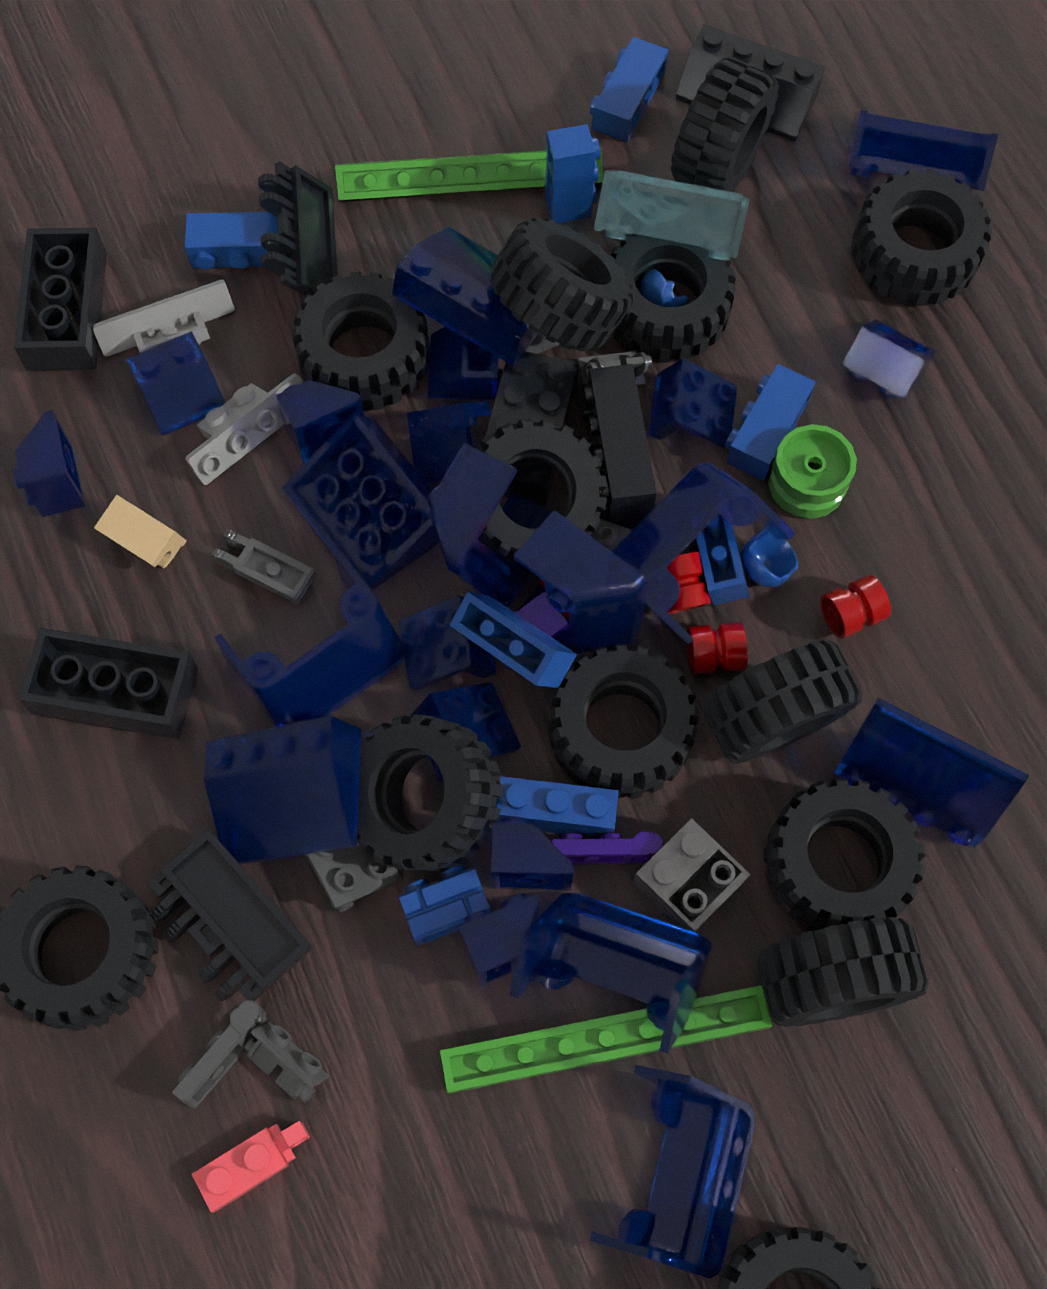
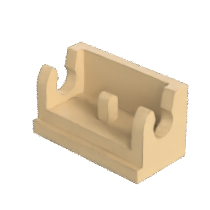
M118 495L115 496L94 527L97 531L152 566L156 567L159 565L163 569L167 567L180 547H183L187 541L177 532Z

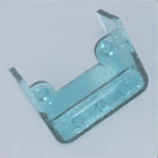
M605 170L594 230H605V237L625 240L626 234H638L699 246L709 250L708 257L729 261L730 257L737 258L750 195L628 171Z

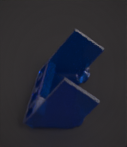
M859 110L854 115L845 166L851 167L850 174L869 178L871 171L892 175L900 173L904 176L906 171L918 169L919 173H925L926 170L937 171V175L946 176L947 173L954 176L955 181L959 184L964 182L972 189L984 191L999 134H981L868 114V111Z
M464 443L440 485L431 492L428 499L429 513L448 570L478 594L491 596L508 607L517 596L533 566H522L521 563L513 562L510 564L502 561V557L492 553L478 538L518 470ZM512 492L502 508L510 520L526 528H541L553 523L559 517Z
M701 463L692 467L610 552L607 559V567L610 574L678 641L689 644L694 638L667 613L679 598L680 586L677 579L666 568L701 531L720 514L728 523L735 526H746L757 520L776 539H791L795 534L755 492L711 463Z
M554 510L514 555L516 561L545 581V589L548 593L546 598L551 606L559 612L565 613L567 611L570 613L568 629L566 631L561 630L552 638L576 654L591 652L603 646L607 649L615 647V644L629 645L640 630L648 591V584L645 578L624 560ZM539 585L519 609L545 591L543 587Z
M342 552L336 554L335 559L341 581L348 590L342 594L339 608L348 624L285 667L275 654L266 651L257 652L241 661L221 633L214 637L227 663L278 731L286 736L295 737L305 733L396 669L404 658L402 641L376 595Z
M565 893L560 895L520 936L510 996L518 998L533 980L539 982L545 988L560 989L562 986L570 984L576 977L648 1003L646 1011L648 1019L653 1022L655 1027L664 1030L659 1051L668 1054L687 1024L709 961L712 944L706 937L698 933L586 895Z
M635 1065L634 1074L657 1084L652 1096L651 1106L656 1120L667 1126L646 1211L632 1209L627 1213L619 1225L618 1239L592 1232L590 1241L695 1275L713 1278L719 1273L725 1258L755 1127L753 1108L750 1104L693 1076Z

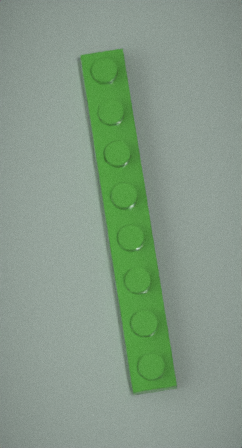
M599 147L600 159L595 160L598 169V181L594 183H603L601 147ZM546 150L335 164L338 200L544 187Z
M761 985L440 1050L447 1093L451 1094L769 1029L772 1027V1022L768 1014Z

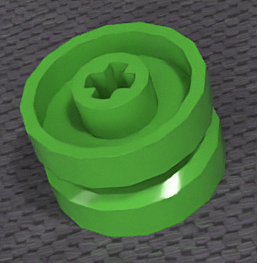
M811 424L795 428L784 436L777 448L775 459L770 469L768 486L773 499L784 511L796 517L814 519L830 514L841 504L856 472L857 458L852 444L842 433L828 426Z

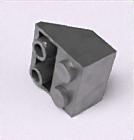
M691 818L636 873L633 885L662 913L695 932L751 874Z

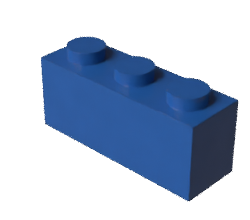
M632 37L626 49L621 48L617 56L616 68L613 72L609 71L607 73L602 93L600 95L596 94L591 102L589 113L593 115L592 130L628 143L666 73L669 49L636 37Z
M588 124L547 131L545 200L550 218L557 224L591 218L592 203L597 202L594 182L598 181V169L595 160L600 159V148L598 139L591 137Z
M269 212L187 213L185 250L191 268L234 267L242 269L262 266L261 257L268 251L262 247L260 238L263 234L270 232L278 234V218Z
M780 364L776 365L771 376L764 374L756 390V393L759 394L756 402H748L741 416V420L744 421L740 430L734 428L727 439L725 447L730 450L726 463L765 481L775 459L778 446L784 436L793 431L811 398L816 381Z
M722 481L687 489L686 494L708 592L713 606L750 597Z
M467 592L450 623L451 627L536 686L558 688L577 655L491 596Z
M500 776L502 797L497 799L496 808L501 809L499 818L496 820L497 827L555 834L574 833L599 839L601 834L614 833L619 790Z

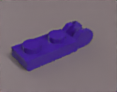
M647 831L639 832L633 839H623L622 835L617 833L601 834L599 839H583V835L574 833L563 834L559 836V839H552L551 863L553 865L646 863L662 848L664 842H662L663 838H660V835H657L656 832L652 833V831L651 833H647Z

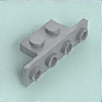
M218 280L93 324V332L103 355L106 357L137 346L143 362L151 359L159 360L171 352L182 348H193L201 344L202 341L210 339L204 322L230 314L235 311L225 281Z
M293 373L268 393L251 383L238 389L233 397L221 407L208 412L205 419L197 424L203 436L208 440L185 458L202 484H209L313 402V398L301 377Z

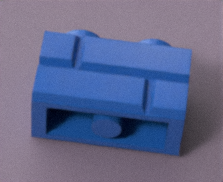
M464 865L452 867L442 873L443 879L428 884L426 879L415 881L404 888L406 893L398 895L416 946L492 918L488 901L474 867L467 870Z

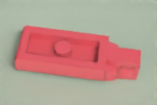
M298 1121L281 1131L278 1124L270 1128L266 1127L192 1173L210 1212L214 1213L288 1167V1163L296 1158L291 1149L310 1138L303 1122Z

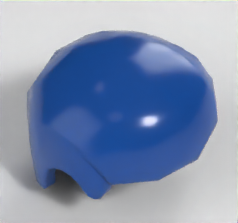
M656 269L649 271L640 281V294L653 304L662 307H680L690 303L687 296L678 297L672 292L675 285L674 282L666 281Z
M763 529L747 541L741 551L743 569L751 580L762 587L780 586L798 569L796 554L788 541L777 532L769 529Z

